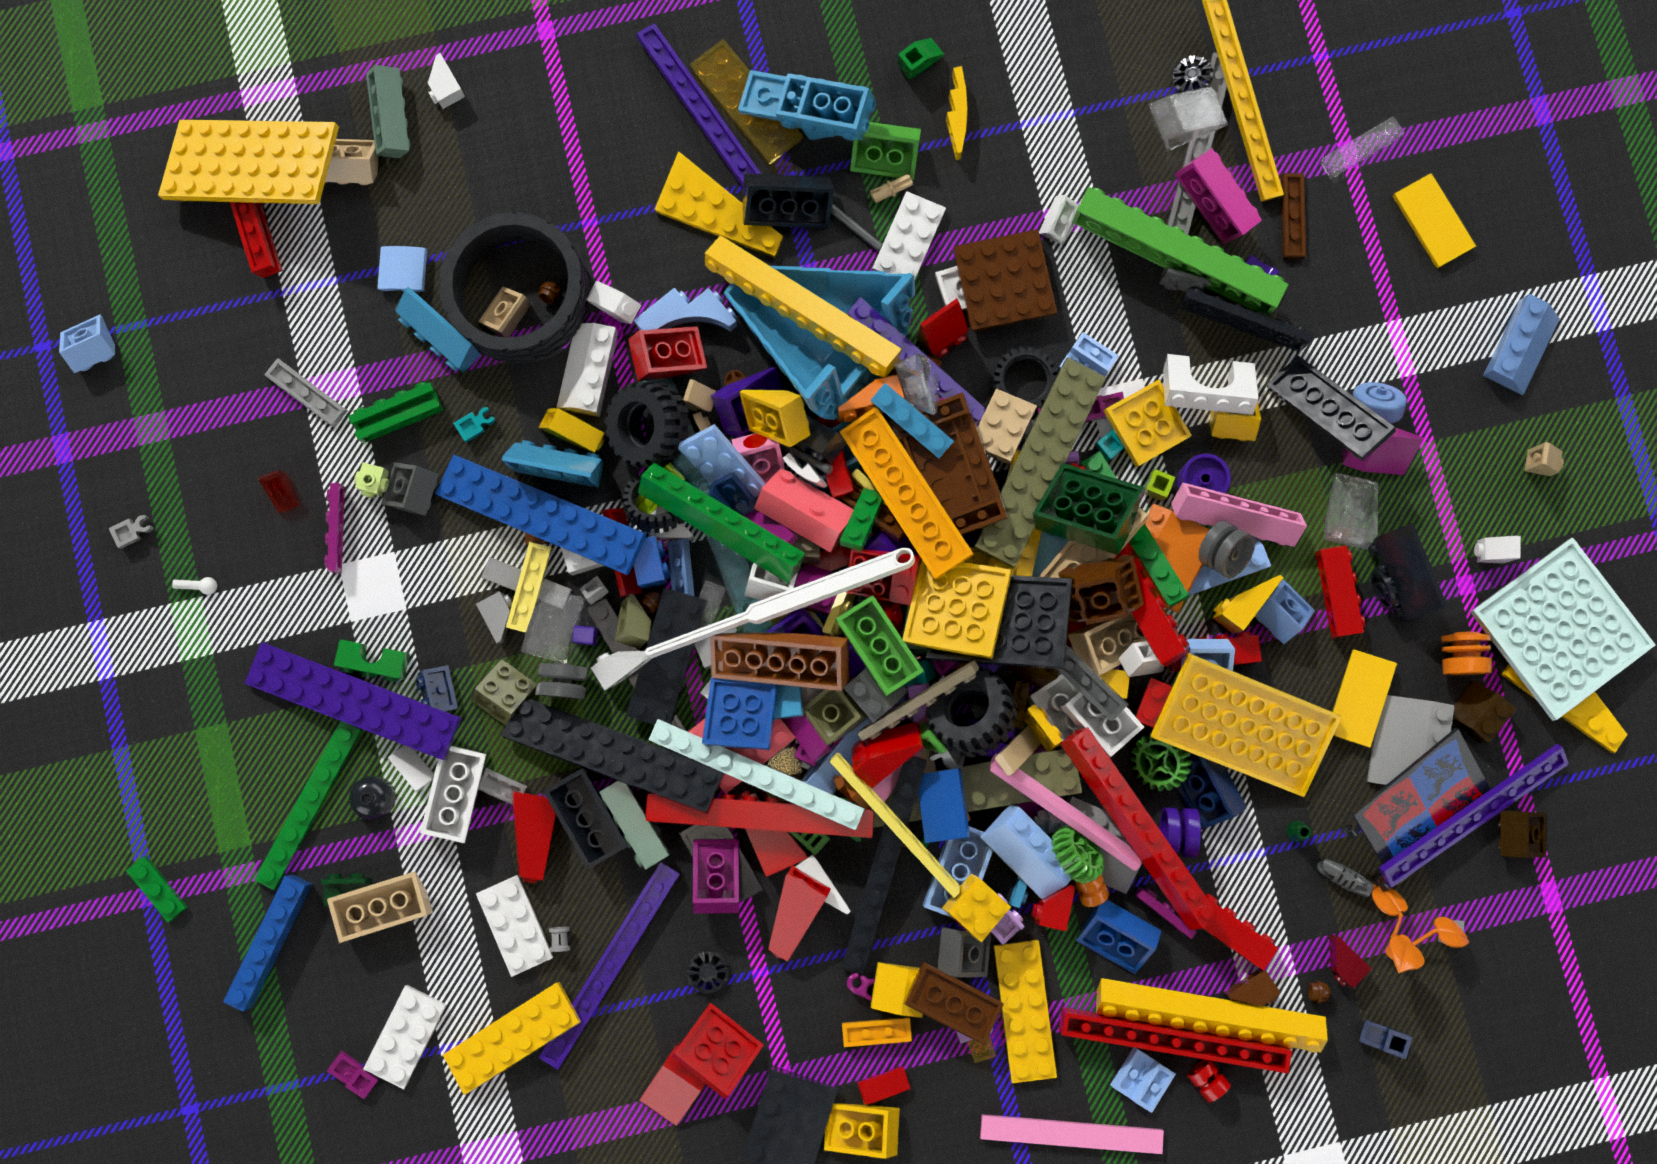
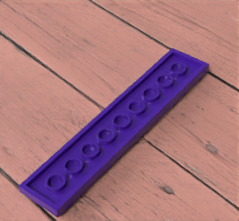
M263 642L259 646L244 683L441 760H446L462 719L456 715Z

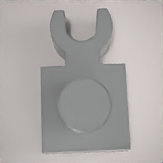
M141 515L137 517L135 523H133L132 519H127L109 528L118 548L122 549L140 540L139 533H149L154 529L150 525L144 528L142 526V523L149 519L148 516Z

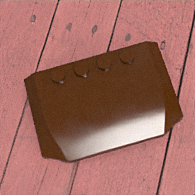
M963 392L918 409V411L954 440L940 458L935 456L894 420L889 421L891 429L962 536L1008 519L1003 499Z

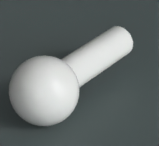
M205 577L201 581L173 580L172 587L175 589L200 590L203 594L210 595L216 591L217 582L211 577Z

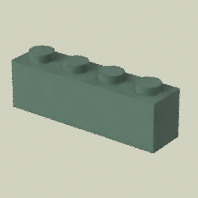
M374 65L366 73L376 156L401 158L410 149V140L407 137L408 121L405 118L404 112L405 99L402 96L403 80L400 77L399 68Z
M617 781L599 792L602 796L600 799L605 808H609L613 814L611 818L617 829L621 828L625 834L622 838L628 848L632 847L636 853L634 859L640 868L644 866L645 869H648L670 855L652 822L645 821L646 812L628 784Z

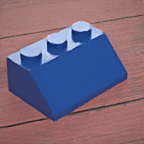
M1106 900L1101 905L1095 906L1092 909L1076 941L1136 974L1156 950L1161 930Z

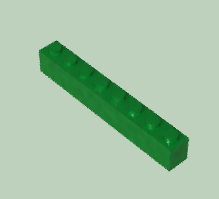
M653 463L641 475L638 493L788 584L799 572L805 555L801 550L656 463Z

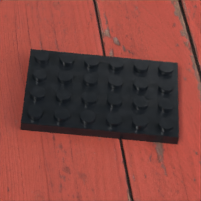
M1011 575L993 658L989 659L927 648V660L970 663L975 660L977 664L1064 670L1073 580L1069 578Z

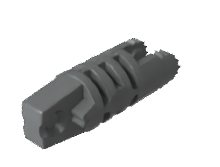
M1329 859L1317 862L1316 870L1330 878V881L1350 892L1364 897L1370 896L1374 884L1359 873Z

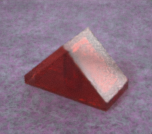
M276 470L258 478L278 513L299 506V501L288 474L281 470Z

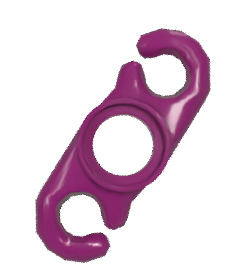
M851 974L847 980L849 990L872 1001V996L868 995L867 989L871 984L875 983V979H867L865 976H861V986L855 988L852 982L859 977V974Z

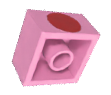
M757 433L732 439L733 446L765 483L781 468L785 470L778 442Z

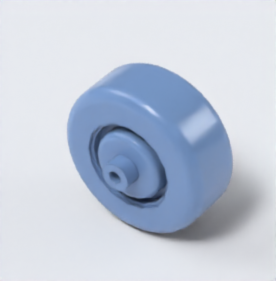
M1368 382L1360 384L1354 389L1352 395L1390 424L1398 422L1403 417L1407 403L1405 395L1400 390L1383 383Z

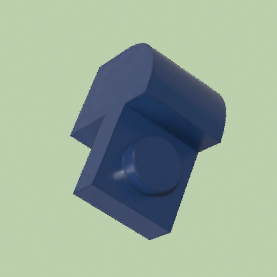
M1365 1019L1358 1041L1406 1059L1413 1037Z

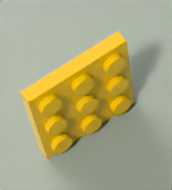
M1159 379L1103 410L1135 467L1142 465L1192 436L1176 407L1165 406L1164 387Z

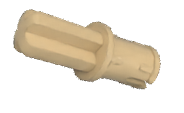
M906 174L892 182L888 180L886 184L871 190L870 194L876 204L887 197H895V193L912 186L913 181L910 175Z

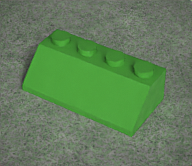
M873 595L835 619L885 696L900 689L924 672Z

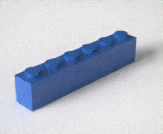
M293 874L284 876L223 1001L224 1003L243 1012L253 1007L311 889L312 883Z

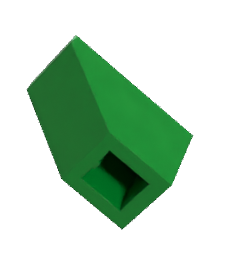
M932 38L915 41L898 54L897 65L908 79L912 80L942 58L944 53Z

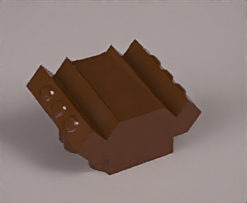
M1122 555L1118 559L1108 558L1096 563L1081 564L1075 569L1066 567L1058 573L1059 578L1073 580L1069 621L1077 623L1086 621V625L1123 618L1126 617V612L1135 611L1144 605L1133 556Z

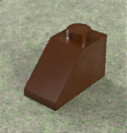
M1257 969L1223 992L1230 999L1260 1006L1264 1004L1268 1006L1277 1000L1276 996L1281 994L1267 971Z

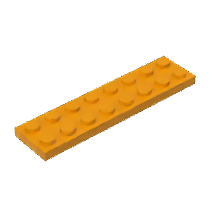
M877 406L839 431L936 580L974 555Z

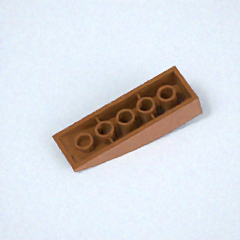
M764 632L719 633L710 637L712 678L842 691L850 681L849 640L847 638Z

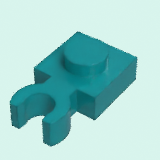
M488 407L482 408L478 416L471 412L453 423L466 443L485 432L482 427L483 425H491L496 421L494 417L484 418V415L490 411Z
M1113 429L1094 444L1107 461L1124 449L1123 444Z

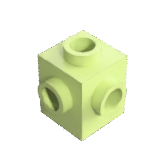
M363 462L360 472L358 471L355 475V488L362 491L361 495L374 498L377 495L382 497L383 492H386L389 485V480L387 479L389 471L385 468Z

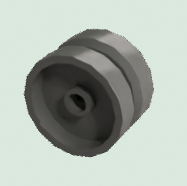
M1220 521L1205 535L1199 548V561L1207 567L1215 569L1216 572L1228 579L1234 578L1244 570L1252 558L1255 550V538L1241 529L1238 530V527L1227 521Z
M539 663L537 675L542 678H549L551 682L540 681L536 683L535 695L585 699L586 688L582 685L572 684V681L586 680L588 668L568 663Z

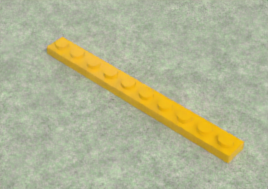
M1202 0L1260 200L1263 202L1284 195L1228 2L1227 0Z

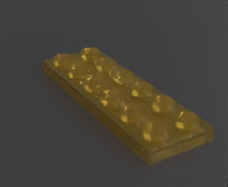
M724 39L690 64L693 72L769 165L803 140V135L796 127L788 129L777 120L740 114L738 108L750 71Z

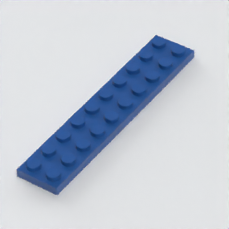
M454 454L435 493L444 499L627 576L646 537V534Z

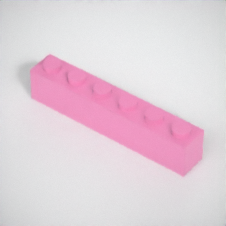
M1182 483L1171 503L1176 517L1181 520H1191L1201 525L1211 526L1220 521H1227L1238 527V530L1241 529L1260 540L1273 541L1283 546L1295 547L1307 527L1301 513L1187 483Z

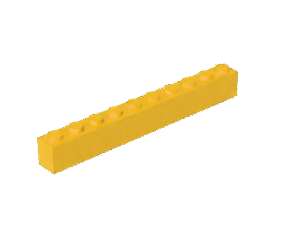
M720 235L705 252V266L711 272L720 274L727 282L739 286L746 294L758 298L765 306L772 307L781 316L788 317L794 321L800 328L807 329L817 339L824 340L832 345L836 351L848 355L855 363L867 367L874 375L885 378L900 360L901 348Z
M1101 978L1097 988L1096 1014L1106 1017L1141 1021L1152 1025L1170 1026L1174 1029L1193 1030L1197 1033L1216 1034L1220 1037L1239 1038L1243 1041L1250 1040L1262 1042L1266 1045L1274 1044L1290 1049H1303L1309 1052L1321 1053L1328 1041L1326 1017L1103 978Z

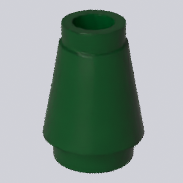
M1294 820L1287 826V836L1293 842H1303L1311 836V829L1303 821Z

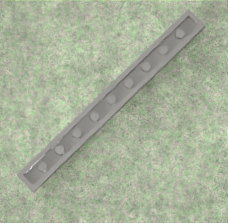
M1215 52L1212 54L1210 61L1214 72L1213 81L1202 92L1183 167L1211 149L1227 88L1220 60ZM1178 182L1167 225L1179 227L1188 235L1196 205L1180 182Z

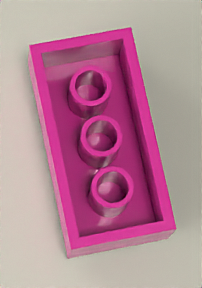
M1212 148L1193 159L1174 174L1223 245L1243 236L1262 221L1257 209L1248 201L1245 192L1239 188L1232 173L1226 169L1221 162L1220 156Z

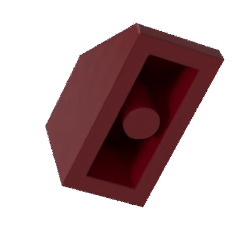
M1332 934L1329 937L1330 970L1335 974L1334 979L1343 987L1347 985L1354 988L1372 968L1339 936Z

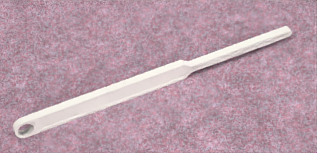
M900 548L750 604L746 612L649 647L645 653L648 658H654L748 622L760 624L908 569L915 562L914 554L909 548ZM902 554L911 555L910 560L906 563H899L897 561Z

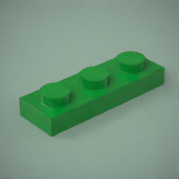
M863 488L840 539V546L858 551L863 550L884 502L878 491Z
M143 856L126 870L167 923L172 922L188 908L148 856Z

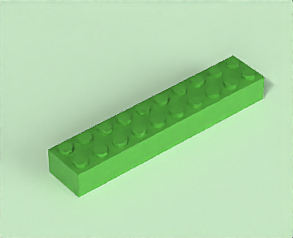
M1088 187L1072 221L1073 224L1165 269L1172 268L1209 279L1211 281L1206 289L1237 304L1244 305L1251 311H1260L1269 317L1278 307L1289 285L1280 276H1271L1265 273L1264 269L1259 266H1251L1244 263L1241 257L1230 256L1224 253V250L1218 246L1211 247L1205 244L1203 239L1185 234L1179 227H1170L1164 224L1162 219L1144 214L1145 212L1140 208H1131L1125 205L1123 200L1105 195L1104 191L1099 188L1092 189Z

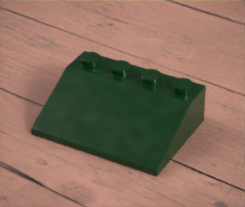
M1062 463L1033 512L1036 529L1119 555L1129 536L1145 487Z

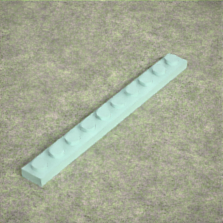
M657 719L649 738L652 742L851 829H857L865 811L864 808L729 749L721 746L703 745L701 737L660 719Z

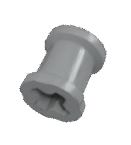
M569 927L549 928L552 938L550 952L570 950L567 940Z

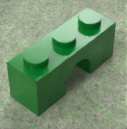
M340 639L334 666L341 667V672L354 674V670L363 671L362 676L375 678L376 674L384 675L383 680L397 683L398 678L405 680L410 657L409 653L383 648L381 658L375 663H370L366 659L367 645Z

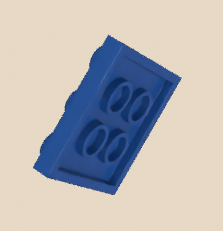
M711 677L702 744L707 746L770 750L778 684Z

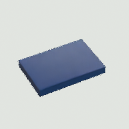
M957 768L923 774L918 793L925 843L970 837L961 769Z

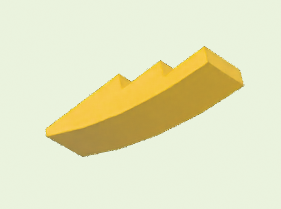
M962 66L953 68L952 79L955 89L950 90L949 94L952 111L947 112L946 123L956 160L961 158L967 122V96Z

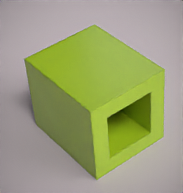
M1154 469L1149 474L1144 494L1164 501L1169 495L1175 477Z

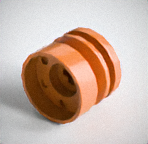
M1455 632L1447 636H1441L1442 643H1452V646L1442 647V651L1453 653V657L1442 660L1443 675L1492 673L1491 658L1481 657V652L1491 650V646L1480 645V642L1491 641L1490 635L1477 632Z

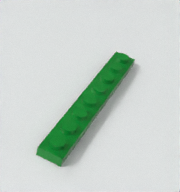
M1100 451L1081 462L1086 470L1116 478ZM1144 523L1129 542L1165 601L1172 608L1190 596Z
M340 721L254 879L255 881L272 890L277 889L361 735L362 729Z

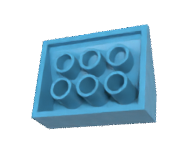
M522 440V444L515 442L502 457V461L513 472L599 488L604 466L603 460L599 459L597 454L586 453V456L579 455L578 451L572 449H565V452L556 450L557 447L551 445H544L542 448L535 446L533 442Z

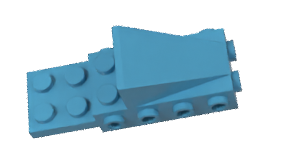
M750 70L738 111L740 114L780 121L782 126L788 129H794V127L802 128L810 140L838 135L847 140L854 141L855 139L863 140L864 133L868 132L869 117L871 112L875 110L876 100L870 89L864 86L849 85L842 82L827 81L789 73L786 77Z

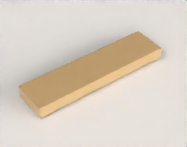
M1026 726L998 753L995 760L1005 774L1010 776L1015 773L1041 743L1030 727Z

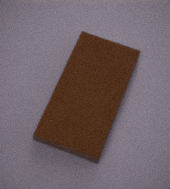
M925 962L922 963L903 1002L906 1006L984 1046L1004 1005L1001 1001Z

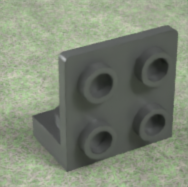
M1163 268L1159 284L1164 285V288L1168 290L1178 289L1186 293L1188 289L1193 288L1205 291L1211 280L1172 268Z

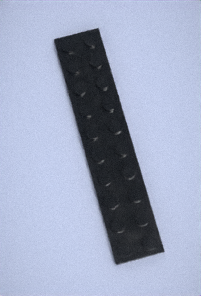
M526 698L517 708L502 733V737L705 814H708L725 774L684 755Z

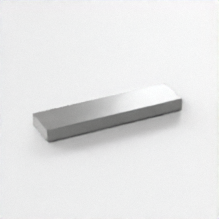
M279 358L275 360L264 374L334 428L348 411Z
M489 557L481 577L516 591L521 569ZM544 579L538 600L564 610L572 589Z

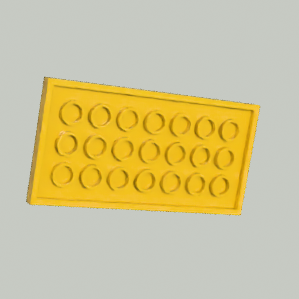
M179 120L158 196L162 200L319 204L339 126L335 122Z
M1188 653L1151 733V737L1305 797L1342 716Z

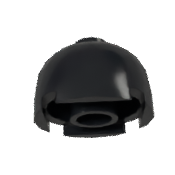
M375 775L363 777L350 790V807L355 814L363 819H381L388 815L395 806V788L384 777Z

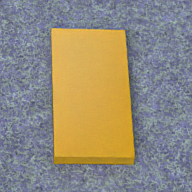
M1432 173L1393 195L1394 200L1436 268L1445 265L1476 247Z
M1352 650L1332 711L1342 716L1333 736L1368 748L1371 747L1397 663L1361 651Z

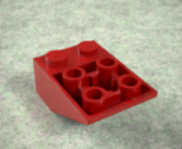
M851 549L849 567L890 552ZM902 554L897 561L899 563H906L910 560L911 555ZM914 555L915 562L910 568L846 591L845 593L864 597H871L873 595L875 599L911 606L922 558Z

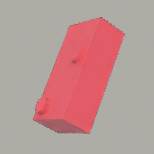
M782 468L762 487L754 509L830 553L839 544L854 510Z

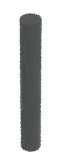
M832 205L831 214L876 251L882 248V243L837 206Z
M780 443L781 450L792 454L794 457L827 474L833 472V466L823 461L819 462L810 454H806L794 446L788 447Z

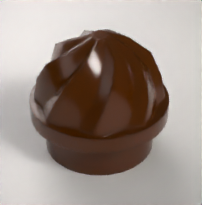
M546 282L540 286L538 297L544 303L553 304L560 297V288L554 282Z
M656 592L644 594L640 605L648 614L652 615L658 610L661 595Z
M1321 981L1310 982L1308 988L1309 1000L1315 1001L1316 1004L1326 1002L1331 996V990L1328 985Z

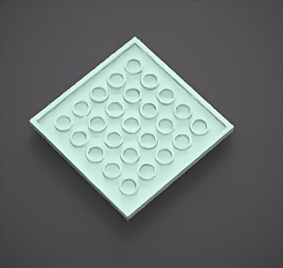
M1574 538L1568 539L1470 611L1486 634L1490 635L1492 642L1552 721L1559 719L1655 646V643Z

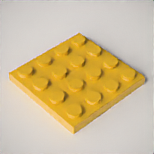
M922 560L903 641L909 645L992 659L1012 571L1010 569L963 562L936 580Z

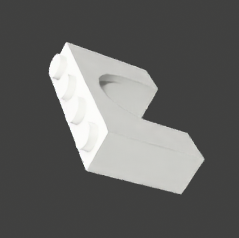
M1167 355L1163 369L1165 406L1247 415L1254 414L1258 402L1255 363L1233 361L1228 375L1229 386L1210 388L1201 385L1192 377L1189 356Z

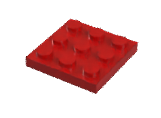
M710 1003L671 1057L726 1100L764 1045Z

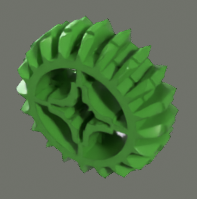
M1151 733L1149 736L1146 734L1142 736V741L1136 742L1138 748L1132 750V753L1136 755L1130 760L1136 763L1132 770L1139 771L1136 778L1142 776L1144 778L1142 785L1149 782L1150 789H1154L1157 786L1158 791H1163L1164 788L1170 791L1173 789V786L1179 787L1181 782L1187 779L1185 774L1191 772V769L1187 766H1190L1192 761L1186 759L1191 755L1190 752H1184L1180 748L1151 737ZM1158 744L1167 748L1164 751H1160L1157 748H1152L1151 745ZM1172 754H1174L1177 764L1172 760ZM1165 755V757L1163 758L1164 762H1162L1163 764L1158 766V764L1160 763L1159 758ZM1146 758L1150 761V768L1147 764ZM1158 771H1162L1166 774L1169 773L1172 776L1161 777L1156 775V773Z
M1067 824L1058 828L1055 834L1052 835L1053 840L1051 844L1054 847L1052 852L1055 853V859L1058 860L1059 866L1064 869V873H1068L1071 880L1075 879L1077 883L1081 882L1083 884L1094 881L1098 876L1102 875L1105 861L1102 859L1104 854L1101 853V848Z

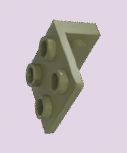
M500 660L475 688L471 702L506 726L517 708L536 688V683L504 660Z

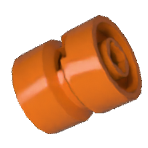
M1102 875L1098 876L1094 881L1085 884L1077 883L1073 879L1084 906L1095 907L1108 899L1109 892L1106 884L1103 882Z

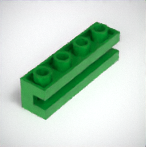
M421 382L416 384L414 389L399 391L388 400L380 399L375 401L371 407L358 408L353 411L354 414L348 417L351 424L355 427L357 440L364 444L442 412L444 408L435 387L430 382Z

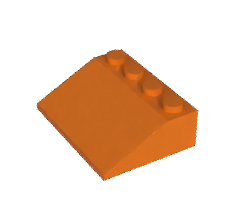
M1153 504L1148 513L1150 517L1145 524L1189 593L1203 566L1198 558L1199 548L1210 529L1191 520H1181L1176 517L1174 511ZM1133 548V551H1131L1134 559L1138 558L1140 560V558L1138 557L1137 553ZM1144 566V569L1142 570L1143 574L1145 575V577L1149 576L1151 578L1150 574ZM1154 583L1156 588L1153 591L1156 596L1160 595L1167 605V609L1178 613L1184 601L1170 608Z

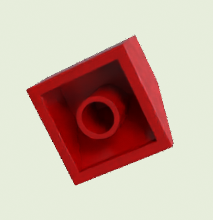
M1068 883L1065 887L1044 899L1039 898L1038 903H1034L1031 917H1034V922L1041 926L1066 931L1076 886Z

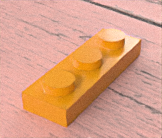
M910 1017L842 1023L844 1047L912 1041Z

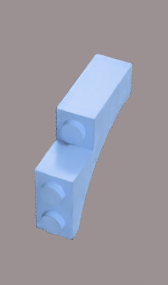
M673 288L634 319V322L639 330L667 329L689 322H706L721 326L731 332L737 327L735 320L737 316L731 308L726 309L723 306V299L716 291L713 293L708 288L688 304L690 300L684 292H678Z

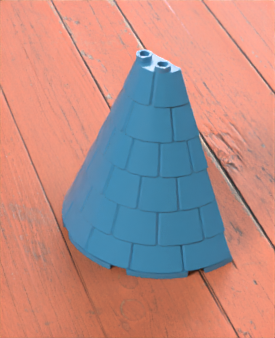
M770 266L845 314L857 299L861 297L905 337L907 336L913 314V309L909 307L910 297L913 298L915 296L913 274H886V271L831 270L830 268ZM731 284L726 288L724 292L726 298L739 315L743 317L751 331L758 337L766 351L788 377L810 410L818 416L829 420L838 419V407L874 380L881 378V376L871 373L862 364L855 363L848 355L836 351L829 343L817 339L807 329L800 328L788 317L781 316L772 307L765 306L758 298L746 294L739 286Z

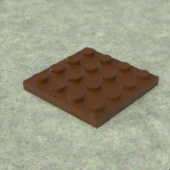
M1038 229L953 246L971 332L1057 314Z

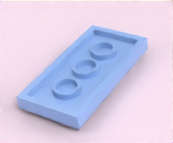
M715 424L679 443L678 449L710 485L713 481L734 472L756 498L759 496L762 487L766 484Z

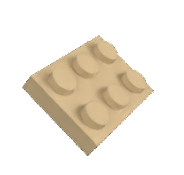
M996 389L977 427L986 454L1010 464L1037 405Z

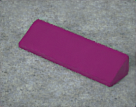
M805 714L804 716L783 719L813 763L832 750Z

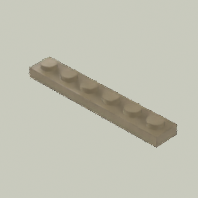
M973 660L885 713L874 723L871 722L862 727L857 733L862 741L868 737L870 740L875 739L882 734L881 730L887 726L889 729L895 727L901 722L899 719L906 715L908 718L919 711L918 707L923 704L929 706L938 700L937 696L943 692L945 695H948L956 690L958 683L963 681L966 684L976 677L975 673L979 669L978 664Z

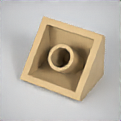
M502 287L479 320V323L497 335L508 338L531 304L523 294Z

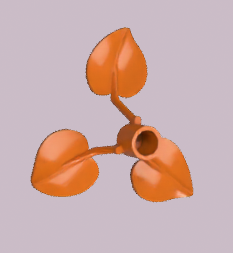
M1374 885L1372 897L1377 907L1390 916L1397 915L1398 917L1394 932L1390 936L1389 945L1385 948L1388 957L1394 961L1398 973L1417 970L1424 965V957L1415 946L1433 934H1438L1440 941L1450 947L1461 948L1468 945L1469 940L1464 931L1456 922L1447 917L1436 918L1434 920L1436 929L1429 931L1412 943L1406 935H1397L1403 918L1401 912L1407 911V903L1394 889L1390 888L1387 891H1382L1380 886Z

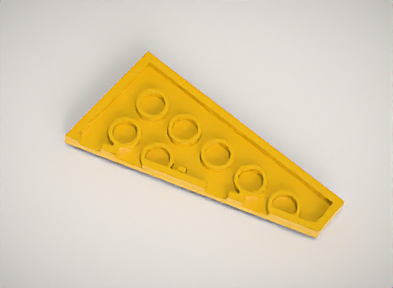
M678 151L654 209L655 212L713 235H721L729 241L775 258L783 236L771 226L744 225L743 203Z
M1508 664L1501 675L1535 698L1511 665ZM1595 691L1561 716L1611 753L1617 751L1627 736V733Z

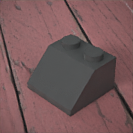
M394 462L389 477V485L384 493L381 504L426 516L431 506L430 500L437 486L439 474L416 465Z
M867 667L844 687L873 723L908 692L905 686L885 696Z
M942 927L938 969L954 977H987L991 932L980 942L964 928Z

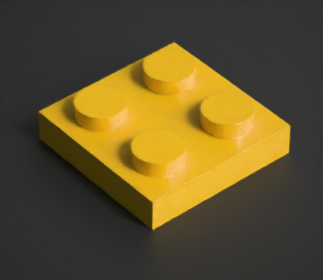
M1034 704L1025 712L1024 721L1046 751H1053L1062 742L1060 738L1062 735L1056 726H1051L1047 721L1048 716L1046 712Z

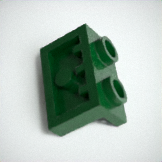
M352 873L350 878H341V874H327L326 879H321V884H324V906H329L328 898L370 886L371 877H364V873Z

